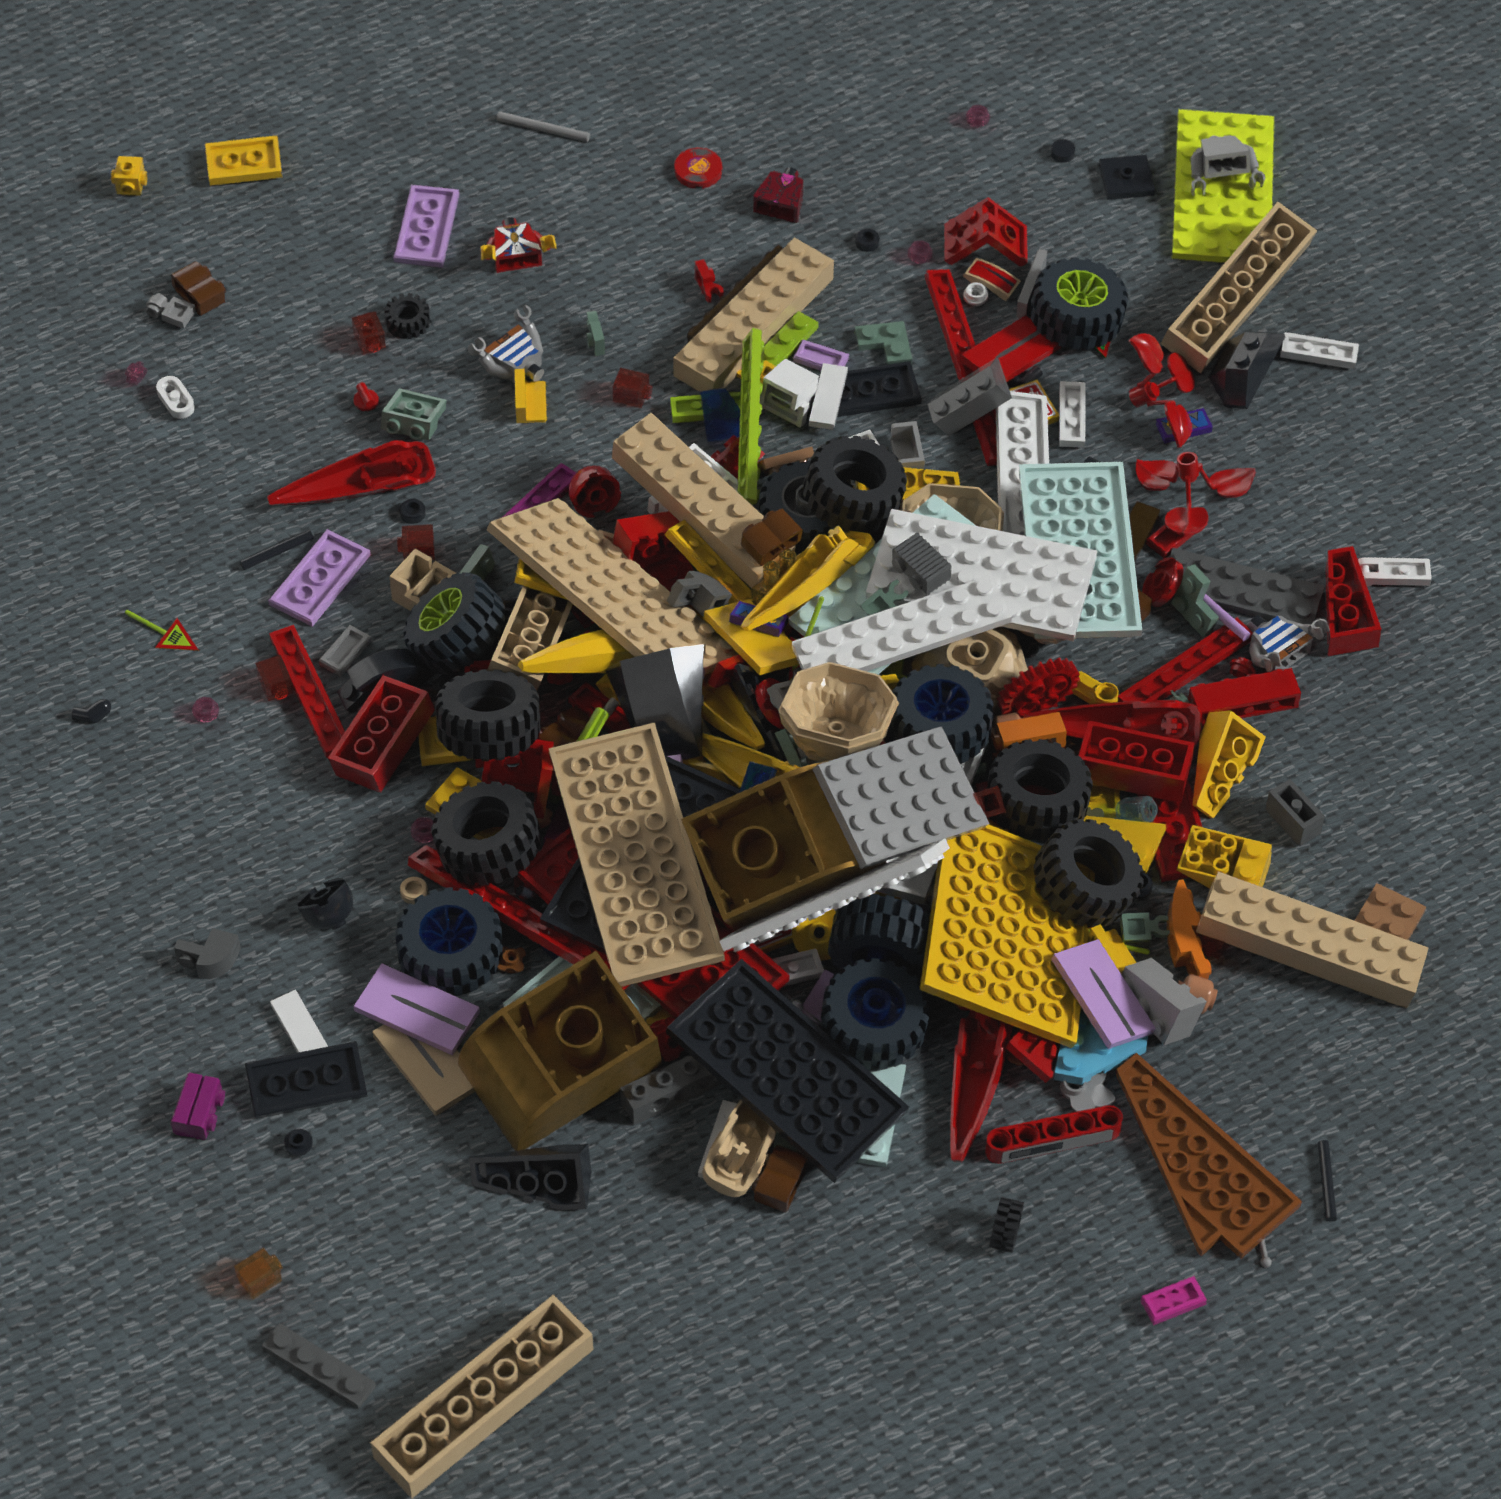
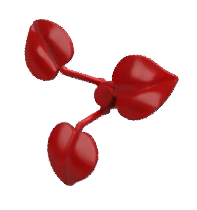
M1142 333L1133 336L1128 341L1136 349L1140 360L1150 374L1143 381L1137 383L1136 387L1129 390V398L1135 407H1141L1145 404L1148 407L1165 405V414L1177 448L1182 447L1192 433V422L1186 409L1182 405L1176 406L1174 400L1156 399L1160 394L1159 388L1174 381L1180 392L1188 393L1192 391L1195 386L1194 375L1184 357L1174 352L1167 358V366L1173 377L1159 384L1149 382L1163 368L1161 363L1164 357L1163 351L1156 338L1152 335Z
M1193 452L1179 454L1177 464L1166 460H1136L1137 478L1140 484L1148 490H1165L1171 482H1177L1178 477L1185 482L1187 508H1174L1165 516L1166 527L1178 535L1197 534L1208 524L1209 517L1205 508H1191L1190 483L1197 479L1199 472L1211 490L1217 489L1219 496L1235 498L1244 495L1250 489L1256 469H1227L1218 471L1209 478L1203 470L1202 463H1198V457Z

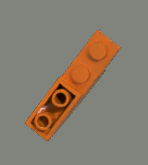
M1184 879L1178 880L1167 915V930L1170 931L1167 940L1170 955L1175 968L1185 966L1189 975L1193 974L1208 979L1212 972L1211 964L1204 957L1202 943L1198 936L1199 933L1196 932L1201 913L1196 911L1193 903V894L1190 889H1187Z

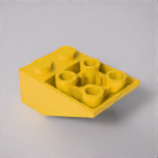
M1192 825L1177 871L1208 888H1211L1218 871L1263 887L1271 864L1272 844Z

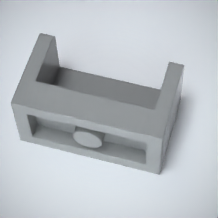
M917 421L893 423L891 425L890 442L892 452L898 457V462H901L903 467L924 469L925 459Z

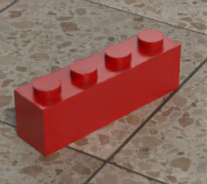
M1292 668L1275 669L1267 673L1249 674L1235 679L1227 678L1209 684H1197L1190 687L1188 700L1200 709L1202 713V726H1204L1209 712L1232 711L1240 718H1247L1298 708L1301 691Z

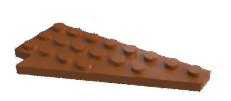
M1135 1053L1116 1070L1117 1079L1200 1256L1221 1240L1242 1259L1301 1207L1302 1201L1139 1054Z

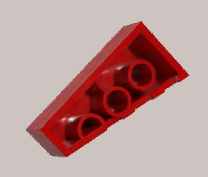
M669 511L618 519L612 544L619 547L628 560L631 559L638 563L642 569L662 563L682 554L665 536L668 529L680 521Z
M1349 546L1328 550L1325 567L1327 624L1330 629L1327 632L1328 656L1379 647L1382 629L1354 547Z

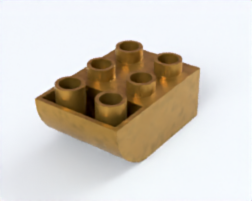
M828 761L810 764L786 772L681 819L722 919L734 931L887 863L884 861L860 869L813 772V768L818 764Z
M597 951L492 1015L469 1037L458 1057L459 1068L515 1151L529 1148L620 1091L621 1087L640 1079L662 1065L657 1037Z

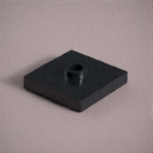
M1147 154L1099 159V168L1107 200L1155 196V186Z

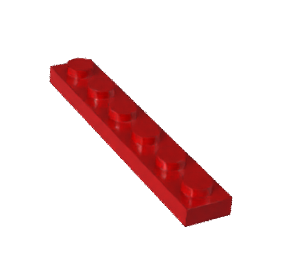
M1236 617L1235 620L1251 633L1246 641H1243L1224 625L1119 694L1118 702H1151L1152 700L1165 699L1171 695V690L1174 692L1250 643L1253 632Z
M291 625L271 632L269 636L319 744L326 758H328L344 735L345 730L295 626Z

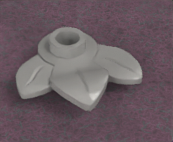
M1102 1071L1092 1076L1091 1081L1087 1083L1085 1081L1083 1085L1068 1083L1065 1080L1060 1083L1061 1093L1070 1099L1071 1107L1075 1112L1111 1105L1115 1102L1113 1093L1102 1084L1107 1072L1104 1073ZM1076 1085L1079 1089H1071L1070 1086Z

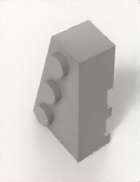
M1153 958L1125 966L1122 976L1156 1029L1153 1034L1157 1036L1163 1046L1190 1037L1207 1001L1202 997L1196 998L1190 993V987L1186 984L1179 985L1173 980V974Z

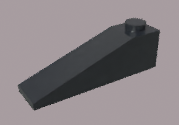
M588 1144L555 1145L469 1157L472 1186L503 1195L508 1192L524 1196V1201L533 1203L534 1199L549 1203V1208L556 1210L587 1209L591 1180Z

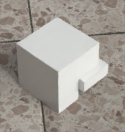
M784 359L763 379V389L760 395L762 408L801 428L806 422L808 411L813 406L819 376Z

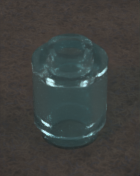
M1150 796L1127 797L1116 805L1117 819L1153 822L1158 812L1157 804Z

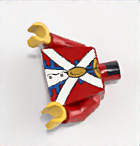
M513 217L505 218L502 221L503 226L496 227L494 229V236L489 238L486 245L480 247L481 260H495L496 273L542 266V251L546 252L550 248L557 249L554 235L542 236L537 231L532 230L526 222L517 224L516 219Z

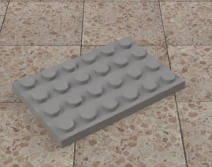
M942 726L821 763L813 768V772L860 869L914 852L944 838L949 840L989 825V821Z

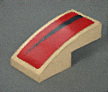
M979 258L974 260L963 275L971 283L983 284L1005 301L1021 282L1004 269Z

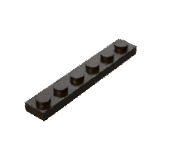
M777 245L771 252L768 251L764 255L763 260L757 266H753L742 281H738L726 296L721 297L718 304L711 311L705 313L703 319L696 326L690 328L687 333L688 343L783 247Z

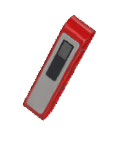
M1106 1105L995 1128L988 1133L985 1154L991 1162L1001 1164L1112 1141L1120 1134L1123 1116L1117 1107ZM1103 1122H1112L1114 1125H1106ZM1082 1127L1085 1128L1086 1131H1080L1076 1128ZM1049 1133H1056L1059 1136L1053 1137ZM1021 1139H1030L1032 1142H1023ZM995 1144H1000V1145H1003L1004 1147H1003V1148H996V1147H994L993 1145H995Z

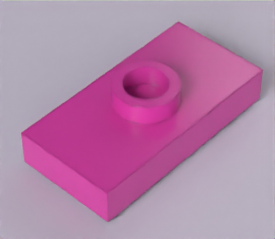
M1192 1276L1141 1296V1303L1152 1324L1156 1325L1206 1305L1207 1299L1195 1277Z

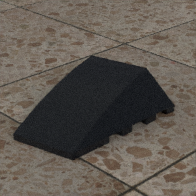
M705 644L669 648L625 659L605 669L631 728L655 723L661 746L666 756L681 755L683 760L702 756L703 720L701 719V710L704 704L702 682L705 676V668L703 667Z
M735 665L731 685L736 696L761 733L767 749L775 758L783 762L788 761L775 735L776 732L783 729L772 725L766 719L757 703L755 690L759 680L756 671L746 665Z

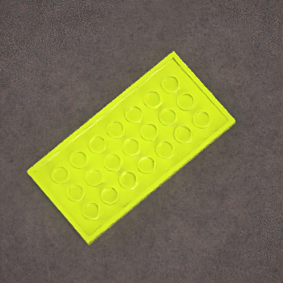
M1178 110L1172 259L1226 262L1272 209L1274 116ZM1213 135L1218 137L1235 136L1242 143L1254 149L1259 164L1258 171L1263 172L1265 175L1264 184L1260 187V183L1256 181L1255 188L1251 189L1248 185L1251 172L1213 178H1204L1203 176L1202 179L1206 182L1205 195L1203 196L1201 188H1195V194L1192 196L1191 184L1194 178H1192L1191 156L1197 148L1201 147L1202 139H1207Z

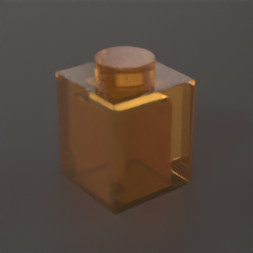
M264 1247L234 1266L237 1280L252 1300L282 1282L280 1270L283 1267L274 1254L270 1256Z

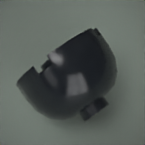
M343 878L328 880L324 882L325 888L317 891L316 887H314L299 899L297 908L308 924L314 928H331L336 930L346 923L345 919L350 915L353 908V895Z

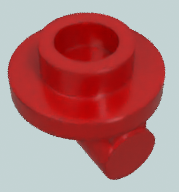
M359 383L356 386L358 392L353 398L355 407L361 411L373 410L379 403L378 394L368 389L365 383Z

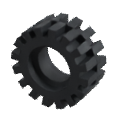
M402 293L399 294V299L394 296L392 297V302H387V307L384 310L385 321L388 331H391L393 336L398 334L399 338L403 339L404 335H407V339H412L411 335H415L417 338L420 337L419 332L424 334L426 328H429L428 303L426 304L424 298L420 300V296L417 294L413 298L412 293H408V296L404 297ZM404 313H413L417 315L416 317L407 320L398 317Z
M1001 1197L995 1215L989 1248L1009 1253L1013 1252L1024 1202Z

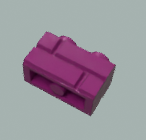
M187 1073L171 1120L174 1134L206 1140L209 1131L213 1132L217 1123L215 1112L217 1106L222 1107L225 1099V1090H222L221 1082L218 1078Z

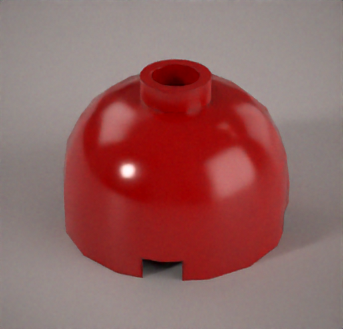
M596 465L586 466L573 475L569 484L568 494L575 510L584 517L593 518L595 516L592 513L604 509L605 513L610 512L617 506L621 498L619 481L605 467Z

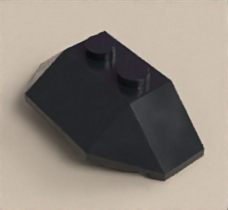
M1244 332L1227 341L1209 375V380L1225 407L1248 409L1286 337L1284 333Z

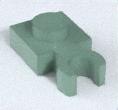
M586 312L588 318L587 326L590 333H586L588 348L593 347L595 356L605 355V340L597 312Z
M897 579L891 582L889 591L886 594L880 588L862 603L860 607L869 616L896 607L894 602L906 599L909 592L907 590L902 594L894 592V588L900 583Z
M1126 913L1119 917L1121 937L1124 943L1150 942L1151 934L1157 938H1165L1170 934L1169 930L1163 931L1158 927V923H1166L1168 921V916L1160 915L1154 920H1149V913Z

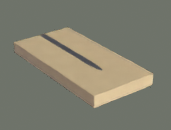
M382 1025L372 1031L373 1037L435 1116L475 1092L458 1066L460 1053L457 1050L453 1055H450L386 1025Z

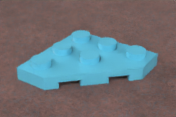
M1080 1011L1077 1043L1072 1048L1060 1044L1054 1080L1063 1082L1065 1080L1068 1083L1083 1085L1085 1081L1086 1083L1091 1081L1092 1076L1102 1071L1106 1073L1122 1065L1124 1060L1135 1053L1139 1055L1146 1052L1148 1036L1108 1049L1085 1012Z

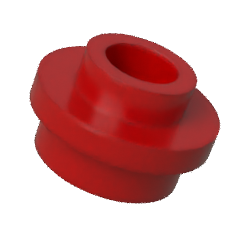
M1244 657L1232 659L1230 662V673L1238 678L1255 674L1256 670L1252 666L1253 663Z

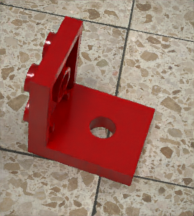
M989 197L944 224V261L950 265H953L987 243L1018 266L1028 263L1027 226Z
M536 739L526 751H520L517 756L512 757L520 762L516 767H509L505 764V760L511 758L510 756L505 757L504 760L490 759L485 761L481 782L491 784V781L500 782L503 786L506 783L514 786L515 789L534 793L533 809L536 818L544 819L553 771L549 748L554 747V742Z

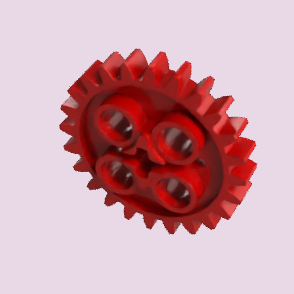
M1057 658L1054 662L1052 659H1049L1045 664H1042L1040 661L1036 667L1029 666L1027 671H1020L1018 678L1013 677L1011 678L1012 683L1004 685L1005 690L999 692L1000 697L997 698V705L1003 715L1017 713L1020 718H1023L1024 714L1049 710L1051 707H1057L1059 701H1066V695L1073 694L1071 689L1078 687L1077 682L1080 681V674L1073 662L1068 661L1067 658L1064 660Z

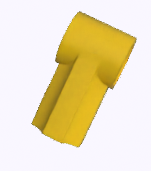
M1079 671L1080 681L1077 682L1078 687L1071 689L1074 695L1089 704L1118 702L1119 690L1114 684L1109 682L1101 683L1086 673Z

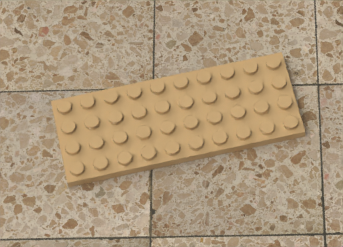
M559 498L489 523L487 531L634 657L669 648L705 644L703 667L705 668V674L714 671L718 662L738 655L715 632L712 626L700 618L694 610L687 606L672 607L667 602L671 592L663 587L656 578L644 571L638 563L631 559L628 560L619 547L612 544L601 532L593 528L582 516H579Z
M655 723L549 748V755L610 970L620 986L623 987L725 961V955L719 942L720 938L692 845L681 821L683 818Z

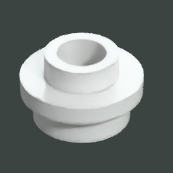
M971 283L964 290L963 298L969 305L980 306L986 303L988 291L981 283Z

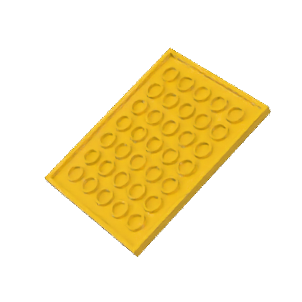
M991 825L946 840L950 849L943 853L944 858L939 860L937 865L920 990L1072 1048L1077 1043L1081 1006L1051 958L1055 953L1088 943L1089 927H1087V924L1084 926L1076 925L1071 919L1068 921L1061 917L1062 914L1057 910L1054 912L1049 907L1050 903L1047 900H1043L1040 895L1041 889L1037 888L1035 882L1037 875H1034L1035 857L1042 845ZM1076 862L1079 870L1094 882L1095 873L1084 864Z

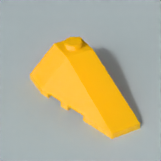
M1232 711L1209 712L1200 734L1192 806L1209 818H1214L1230 797V788L1233 784H1238L1243 780L1242 772L1245 768L1255 764L1266 737Z

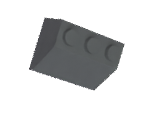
M993 359L936 394L930 400L928 408L933 423L950 436L1012 399L999 359Z

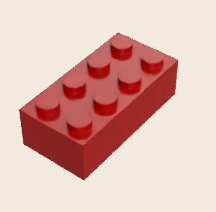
M383 675L328 757L335 775L381 793L435 710L429 693Z
M1089 721L1079 756L1085 762V766L1087 765L1094 785L1181 803L1192 764L1194 742Z

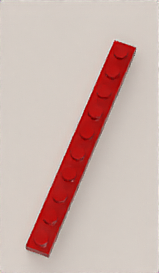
M950 269L927 270L925 280L958 379L961 380L974 372L960 362L961 354L976 345ZM993 409L973 422L987 466L997 465L996 409Z
M428 845L423 846L408 857L409 867L444 888L453 887V891H459L462 888L469 890L470 895L477 893L482 896L483 903L488 901L494 907V912L498 914L501 922L573 965L597 951L540 924L542 913L492 883H489V886H481L479 883L471 885L464 883V880L461 882L453 878L444 869L438 852ZM597 951L610 970L606 954ZM630 985L623 986V990H625Z

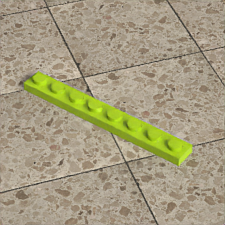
M755 328L750 330L742 342L738 493L751 505L758 502L760 491L757 489V481L760 476L758 459L761 453L758 439L762 430L761 425H759V417L762 412L760 395L763 389V384L760 383V375L763 371L761 354L764 348V342L761 341L762 330Z

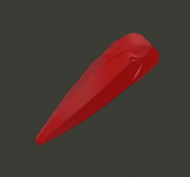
M393 440L375 448H367L317 470L273 492L267 498L270 506L304 505L358 498L391 490L399 491L430 482L435 477L436 468L431 452L423 442Z
M1178 700L1088 704L1023 715L1024 718L1060 712L1067 731L1066 735L1081 739L1084 738L1089 721L1194 742V747L1198 745L1202 732V713L1200 709L1192 703Z
M970 1010L967 1018H961L958 1044L955 1045L950 1123V1150L953 1162H963L981 1128L1002 1073L1008 1051L1005 1046L1013 1038L1015 1026L974 1010Z

